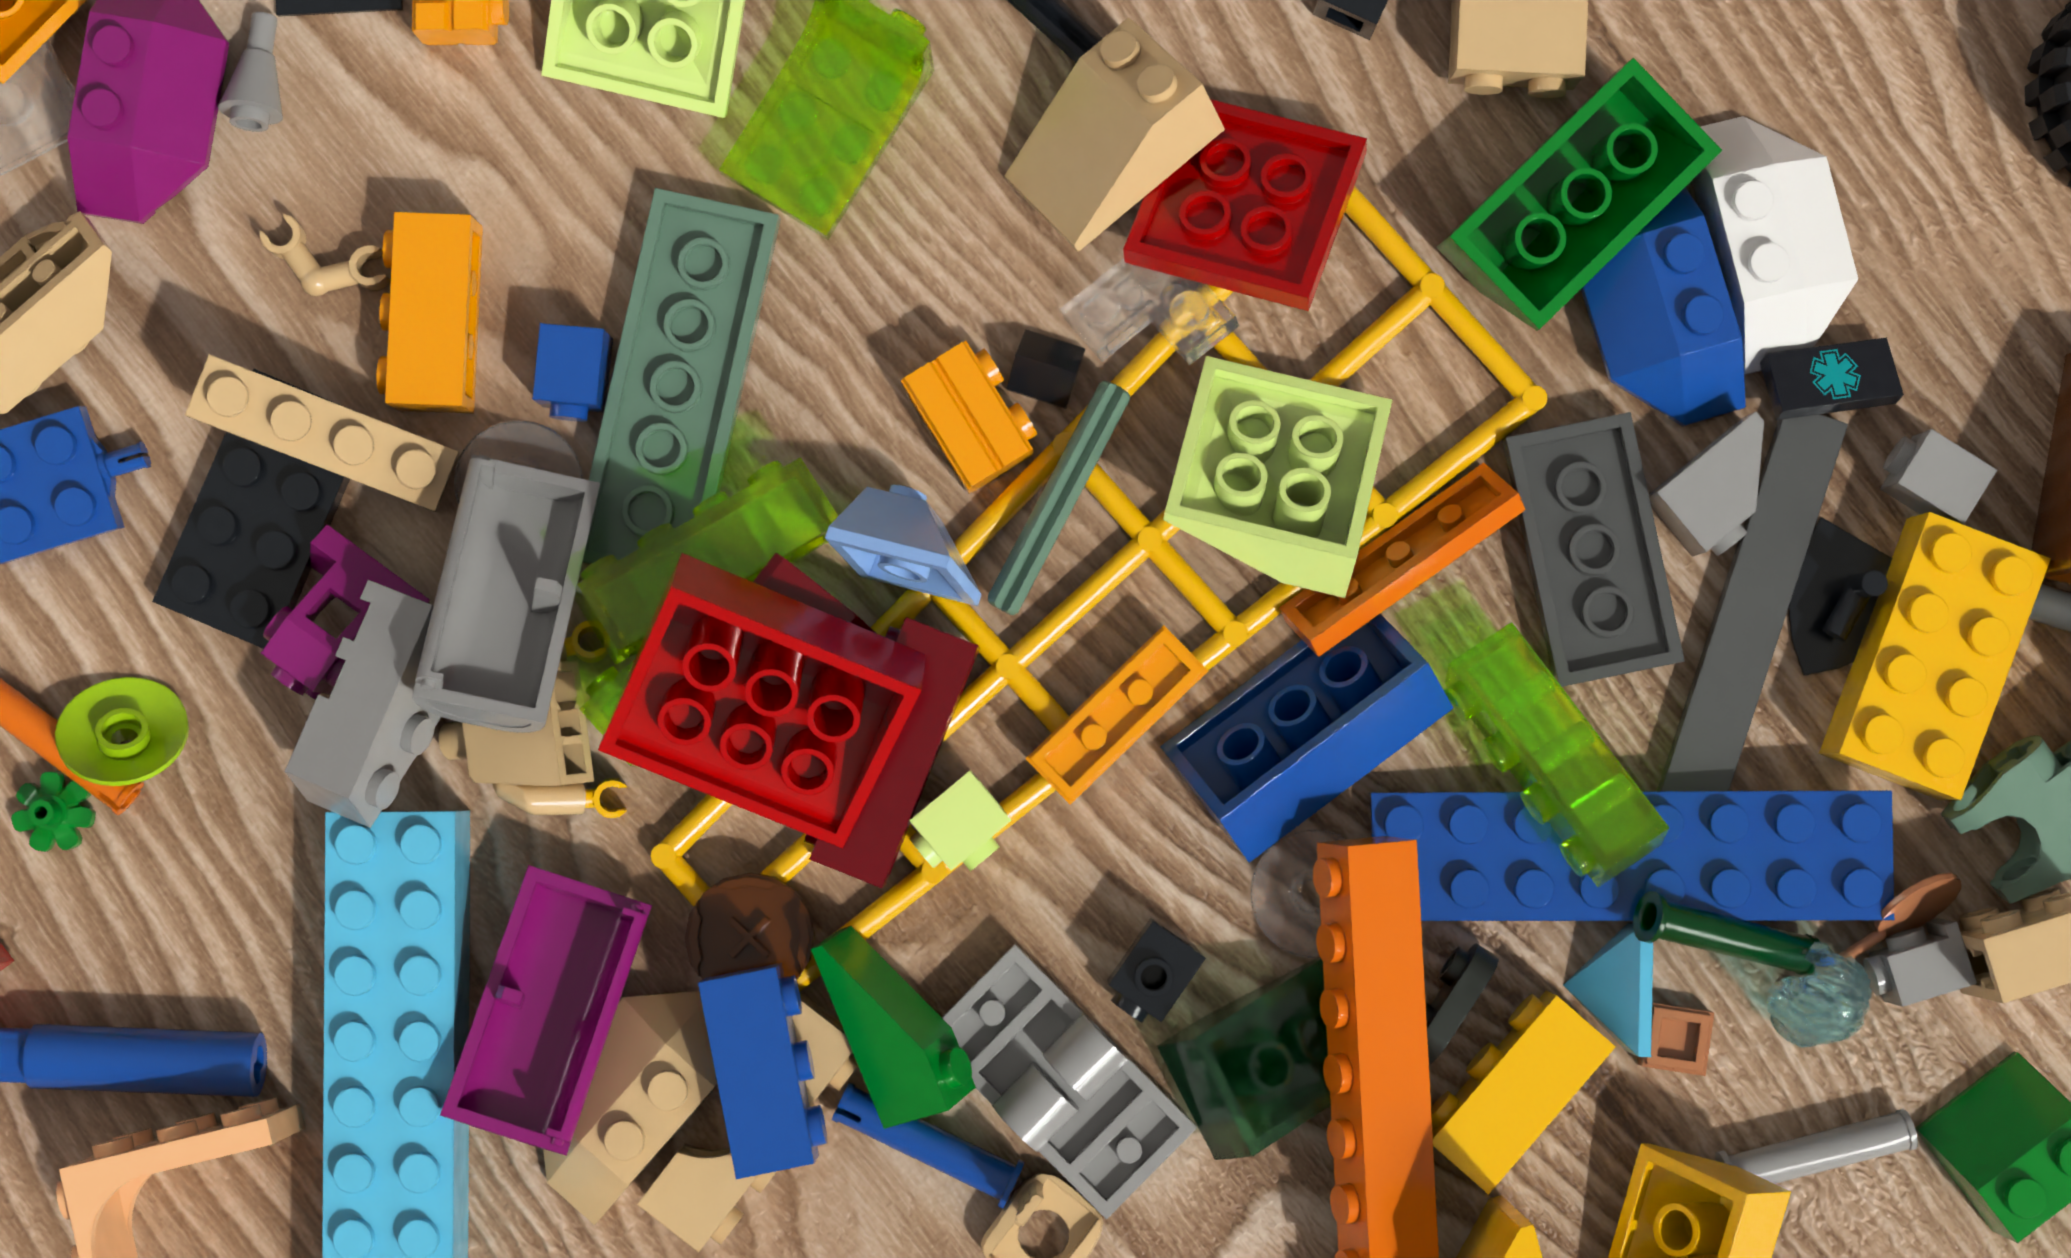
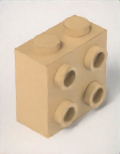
M1452 0L1448 84H1464L1465 92L1477 95L1498 94L1503 91V87L1528 88V95L1532 97L1558 98L1565 96L1566 90H1574L1585 76L1588 0Z
M2059 888L2042 890L2022 899L2023 908L2000 913L1998 907H1989L1960 916L1962 926L1959 929L1977 982L1975 985L1960 989L1961 993L1999 1003H2006L2071 983V892L2061 894Z

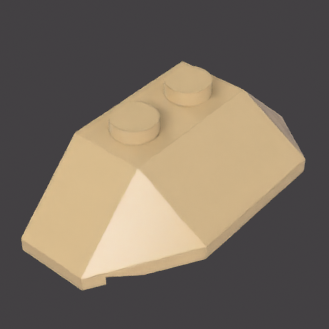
M81 211L70 215L64 222L51 223L26 234L0 257V414L8 413L25 397L33 394L43 381L73 355L81 352L88 345L89 341L104 329L112 251L89 218Z
M699 991L625 996L619 1001L567 1156L543 1149L547 1184L594 1225L597 1224L718 1085Z

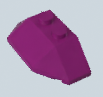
M97 0L90 9L67 136L77 212L81 211L84 215L144 224L156 213L155 210L175 197L209 167L230 43L200 0Z

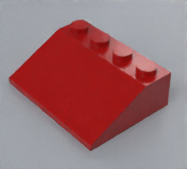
M681 552L598 750L843 849L922 691L926 654Z

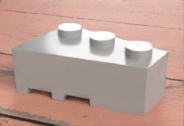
M368 580L360 599L369 602L370 605L355 640L352 641L343 637L335 654L336 657L345 660L329 699L321 695L317 696L284 772L308 802L371 828L382 809L390 806L396 798L400 781L416 756L422 754L429 746L433 738L434 728L441 717L424 710L412 698L433 605Z

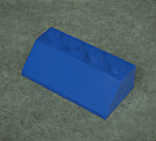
M1380 613L1320 657L1303 640L1299 641L1161 745L1160 748L1220 828L1250 863L1450 712L1454 707L1429 663Z

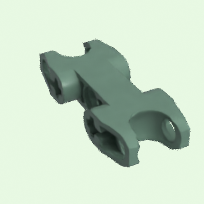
M2039 735L2029 736L2015 742L1982 765L1968 782L1962 799L1951 800L1941 813L1951 829L1954 828L1960 834L1970 830H1977L1989 822L2005 816L2016 818L2021 831L2018 849L1996 871L1995 877L1990 882L1999 897L2010 904L2071 879V740L2053 753Z

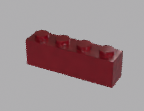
M908 617L905 618L901 630L890 626L885 637L926 654L922 691L843 849L807 834L804 842L814 845L809 860L879 888L886 886L911 823L910 820L913 818L980 649L976 644Z

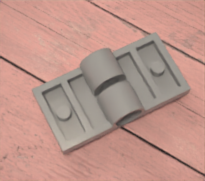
M1016 943L942 1016L952 1028L959 1047L969 1057L972 1067V1079L976 1089L992 1104V1107L1003 1121L1033 1150L1039 1151L1106 1220L1197 1129V1125Z

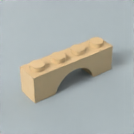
M210 354L185 413V416L289 455L433 512L437 511L459 455V451Z
M801 992L802 1014L794 1015L792 1018L797 1042L808 1040L811 1049L815 1079L806 1080L805 1084L809 1105L815 1106L813 1104L828 1083L839 1091L858 1064L840 1021ZM685 1144L675 1154L637 1205L697 1252H700L709 1238H712L719 1245L723 1243L744 1215L743 1212L735 1207L736 1203L749 1186L758 1193H761L776 1172L736 1179L730 1148L710 1150Z

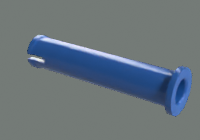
M850 1082L831 1119L998 1199L997 1206L1002 1209L1025 1163L1019 1159L1015 1165L923 1119L884 1129L870 1094L855 1087Z

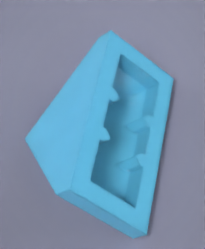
M1627 923L1563 986L1625 1051L1637 1057H1651L1653 942L1639 941L1635 936L1633 923Z

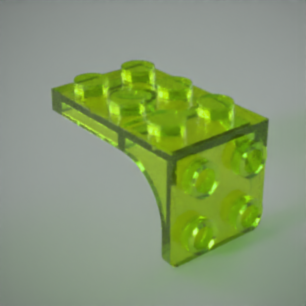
M814 0L811 14L799 41L720 166L719 171L721 175L829 240L934 72L931 44L924 37L927 31L926 27L902 10L894 8L889 15L871 4L869 0Z

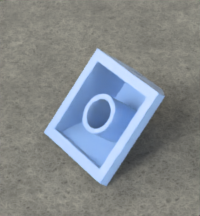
M891 485L889 492L866 487L829 525L825 539L860 577L978 606L982 594L944 523L926 501L927 496L923 493L902 485Z

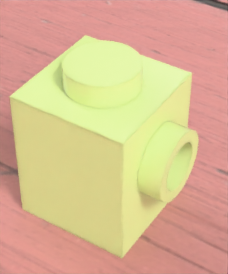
M970 770L910 820L918 831L909 839L933 868L943 861L952 871L963 862L969 871H972L1000 847L993 839V836L1011 822L1012 819Z

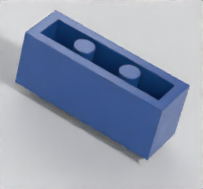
M782 963L701 980L698 982L736 1179L814 1164L819 1156L818 1146L827 1144V1131L821 1105H809L805 1081L815 1079V1072L808 1040L797 1042L792 1016L802 1014V1004L795 975L784 977Z

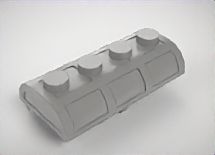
M472 454L415 679L412 698L418 706L443 718L508 732L531 733L539 731L545 726L600 488L599 482L495 460L484 455L477 456Z

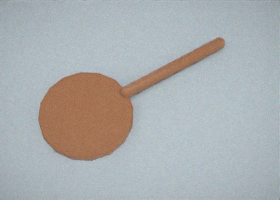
M1952 873L1937 874L1904 890L1881 911L1882 919L1894 913L1895 920H1875V930L1818 967L1813 974L1803 977L1776 996L1777 1004L1782 1006L1788 1004L1883 941L1886 937L1904 930L1918 928L1931 921L1958 896L1962 888L1959 877Z

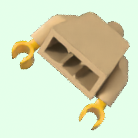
M584 621L577 625L571 637L565 638L546 724L541 730L531 733H516L458 721L445 723L439 731V746L443 755L452 761L467 758L469 777L474 783L493 784V788L499 798L531 815H582L585 808H596L599 814L607 818H617L623 815L627 808L608 809L604 807L600 802V794L607 787L627 788L625 782L616 778H608L598 783L595 789H585L583 783L594 782L579 664L578 661H567V657L573 655L587 663H595L604 659L608 654L609 647L588 652L579 645V640L584 634L600 631L603 629L602 625L595 621Z

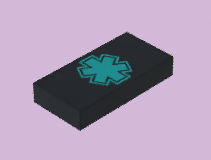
M1887 337L1767 353L1760 362L1776 420L1896 404L1904 395Z

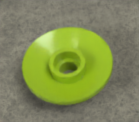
M122 677L97 683L75 696L64 708L58 719L55 741L63 763L78 777L99 785L123 786L145 781L168 768L177 759L186 744L189 722L183 703L169 688L149 679ZM131 740L129 743L120 744L123 741Z

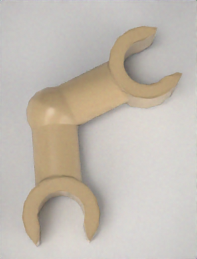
M283 214L284 219L293 231L291 240L283 246L275 245L263 231H260V240L263 246L275 257L284 259L300 280L304 291L311 296H321L328 291L357 284L371 291L381 290L391 282L384 274L369 278L362 275V267L366 261L383 256V251L379 247L373 245L360 247L351 255L349 261L321 267L305 245L306 233L303 227L293 217Z

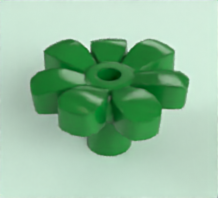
M60 771L42 773L40 777L41 787L35 783L23 784L19 788L16 797L20 803L27 807L12 815L11 820L14 829L19 832L33 830L29 845L41 852L50 851L56 842L62 850H72L82 843L83 837L76 827L90 828L94 825L96 811L93 808L80 805L91 794L74 781H71L65 787V777Z

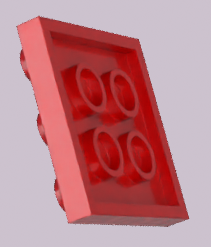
M1210 99L1225 130L1143 198L1123 248L1124 262L1309 311L1366 156L1367 138Z

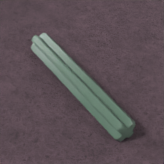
M1107 381L1099 383L988 594V602L993 607L1009 615H1015L1019 612L1129 403L1130 394L1123 388Z

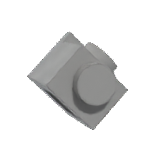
M1939 918L1933 919L1926 923L1928 935L1925 934L1923 927L1887 936L1885 939L1888 947L1870 952V957L1865 958L1863 961L1866 978L1875 995H1882L1884 1002L1904 1007L1977 984L1956 921Z

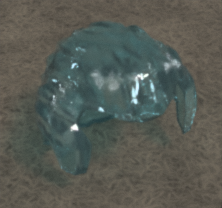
M1814 942L1804 959L1814 964V973L1803 977H1785L1778 982H1774L1768 989L1767 1007L1768 1012L1771 1014L1770 1021L1773 1027L1783 1038L1801 1048L1840 1042L1854 1036L1864 1024V1017L1870 1010L1869 1000L1872 996V989L1869 986L1871 980L1868 978L1866 971H1864V967L1852 956L1844 958L1836 954L1826 943Z

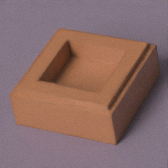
M1652 1002L1651 1057H1638V1065L1706 1076L1714 1012Z

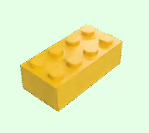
M1927 512L1909 517L1905 521L1886 575L1888 581L1887 589L1878 596L1819 754L1937 800H1961L2051 558L1932 512Z

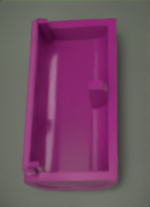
M528 865L440 1116L567 1156L652 905Z

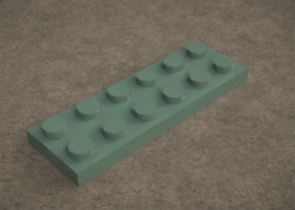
M654 189L589 476L590 481L600 483V488L582 563L669 581L681 552L704 562L781 222L778 214L668 190Z

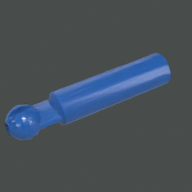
M36 1024L31 1029L0 1027V1082L26 1083L32 1089L257 1097L262 1091L266 1076L267 1043L262 1032Z

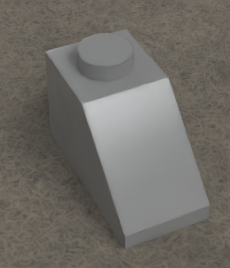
M1757 412L1736 422L1649 494L1652 509L1692 557L1705 553L1710 549L1716 556H1719L1747 534L1741 523L1754 514L1757 508L1764 420Z

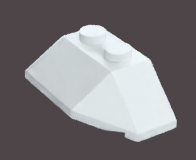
M1741 116L1700 126L1722 151L1692 180L1697 204L1703 212L1742 335L1744 375L1762 371L1760 362L1767 353L1814 347L1858 280V275L1827 156Z

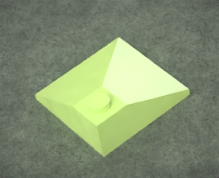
M551 0L541 76L725 118L728 111L746 0Z
M1206 356L1163 520L1281 583L1345 598L1357 560L1392 399Z

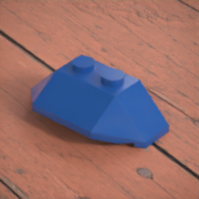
M1685 187L1581 289L1608 380L1645 404L1669 416L1668 418L1682 427L1746 407L1742 335L1705 216Z

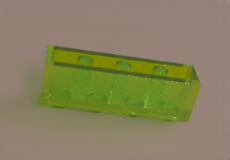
M801 457L784 467L779 460L765 465L747 479L749 487L731 497H728L725 491L710 496L693 509L692 513L695 517L675 529H673L670 523L662 524L646 533L637 541L638 550L620 560H617L613 554L605 556L588 566L580 574L583 581L577 584L575 601L615 665L638 653L681 552L753 582L776 552L790 563H793L828 543L825 539L828 527L838 515Z
M1512 622L1448 663L1445 679L1447 688L1444 689V692L1454 707L1452 710L1464 722L1472 719L1485 737L1482 740V746L1490 761L1502 773L1507 770L1511 771L1524 789L1520 792V796L1525 807L1538 823L1544 824L1547 821L1550 823L1563 841L1559 844V848L1564 859L1577 875L1583 877L1588 874L1596 886L1600 887L1662 845L1669 826Z

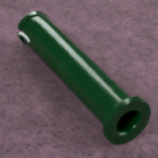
M1654 891L1645 893L1635 908L1633 929L1635 936L1642 942L1652 943L1657 941V939L1794 971L1804 976L1813 974L1821 961L1819 957L1801 954L1803 949L1822 952L1820 940L1816 936L1797 934L1668 902L1662 893Z

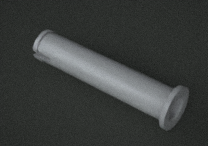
M1904 1109L1896 1110L1895 1113L1729 1156L1724 1150L1716 1152L1715 1159L1718 1162L1742 1168L1769 1182L1777 1184L1908 1149L1909 1151L1915 1150L1918 1147V1139L1909 1113Z

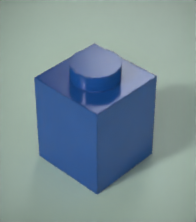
M540 323L532 399L542 407L550 408V418L586 422L588 420V411L604 413L608 395L613 338L605 329Z

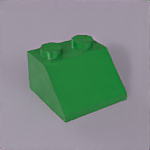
M2014 1051L1915 1127L1918 1135L1990 1229L2005 1238L2019 1243L2071 1203V1102L2018 1052Z

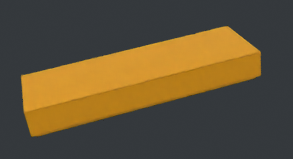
M1163 625L1025 759L1070 805L1192 688L1208 670Z

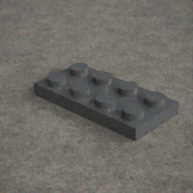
M1631 412L1503 439L1502 443L1511 485L1519 493L1526 509L1518 517L1555 688L1685 662Z

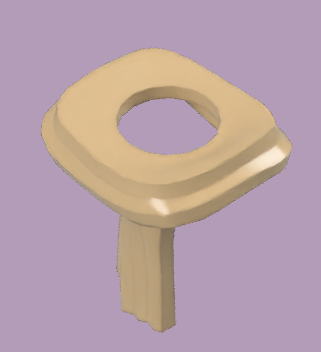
M1039 1173L1025 1180L986 1231L981 1241L982 1253L986 1258H1035L1022 1248L1018 1238L1019 1227H1023L1035 1211L1050 1210L1062 1217L1069 1230L1068 1242L1064 1250L1051 1258H1088L1100 1238L1103 1219L1101 1214L1066 1182L1052 1174Z

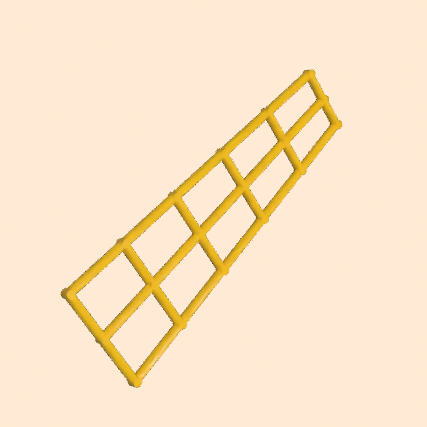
M1354 186L1345 213L1413 287L1309 380L1339 387L1430 305L1514 397V399L1385 499L1373 486L1359 550H1361L1542 409L1547 403V393L1542 387L1537 386L1450 291L1445 285L1443 278L1430 269L1357 187ZM1205 284L1110 382L1126 390L1131 397L1196 329L1225 360L1260 369H1268L1215 312L1234 291ZM1087 406L1061 433L1056 435L1054 440L954 541L966 565L1048 482ZM1097 463L1085 488L1132 539L1010 649L969 604L907 589L871 628L877 634L885 637L890 626L901 630L906 617L914 619L933 601L969 642L979 646V654L987 661L990 667L963 690L943 742L1006 685L1014 691L1052 733L1069 715L1026 667L1148 558L1215 630V634L1191 652L1208 671L1281 614L1279 607L1305 588L1280 582L1238 616H1235L1168 542L1180 529L1163 520L1165 510L1150 522ZM1039 772L999 803L1012 821L997 832L993 839L1056 791ZM708 794L652 849L650 855L652 863L664 873L693 907L710 887L683 858V855L732 805ZM910 824L900 851L916 869L838 930L852 926L867 940L961 866L963 862L952 871L943 861L933 868L910 841L909 838L917 832ZM804 833L759 874L774 876L787 883L812 861L809 858L814 845L804 842L806 836ZM813 954L810 962L797 980L799 992L821 976Z

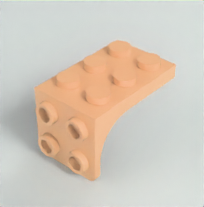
M277 1097L242 1105L237 1110L220 1114L222 1123L217 1124L215 1113L213 1112L177 1121L175 1125L156 1130V1139H154L152 1128H146L113 1137V1140L93 1145L92 1156L59 1169L61 1181L58 1182L56 1188L57 1202L62 1216L71 1221L76 1243L72 1248L71 1258H138L132 1231V1213L138 1193L152 1174L272 1145L305 1129L300 1103L279 1108Z

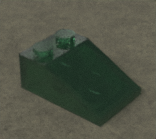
M1320 956L1207 1014L1157 1045L1215 1160L1253 1157L1331 1105L1330 1091L1325 1084L1323 1075V1064L1328 1056L1326 1025L1320 1013V997L1324 991L1323 961Z

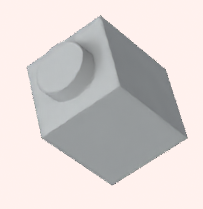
M1933 429L1912 436L1911 439L1904 436L1895 445L1884 463L1883 469L1890 473L1880 490L1919 514L1932 512L1964 524L1997 472V469Z

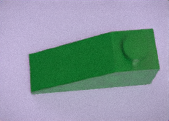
M852 926L838 930L811 948L884 1129L949 1111L976 1088L972 1079V1067L969 1057L959 1047L952 1028Z

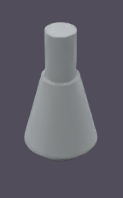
M255 12L252 14L247 49L243 51L218 105L220 112L230 118L229 122L233 126L252 132L266 131L269 125L277 124L283 120L276 60L273 55L277 18L265 12Z

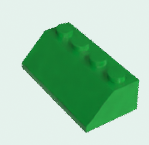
M1632 58L1603 83L1436 248L1481 294L1538 331L1677 196L1722 149L1656 80Z

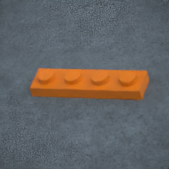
M1483 462L1359 550L1345 598L1304 589L1280 606L1279 610L1289 627L1320 657L1524 512L1526 509L1521 497L1514 488Z

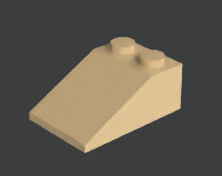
M1128 17L1079 58L1004 177L1079 252L1223 132L1225 128L1204 85Z

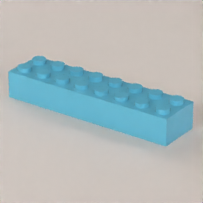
M470 810L381 811L371 828L337 813L325 812L322 1258H468L469 1125L440 1116L469 1034Z

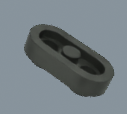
M1477 943L1467 952L1460 947L1453 951L1438 975V979L1445 984L1431 1005L1426 1002L1429 1065L1446 1048L1497 968L1499 957Z

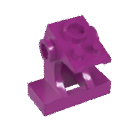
M326 525L310 542V567L323 577L293 610L285 606L272 618L263 633V637L269 642L261 652L262 655L276 664L271 672L273 677L299 695L303 696L306 693L315 700L321 693L331 694L345 663V660L336 657L335 654L343 637L352 641L355 640L370 605L369 602L360 599L368 580L430 604L429 598L329 525ZM337 597L359 614L337 638H334L313 621Z

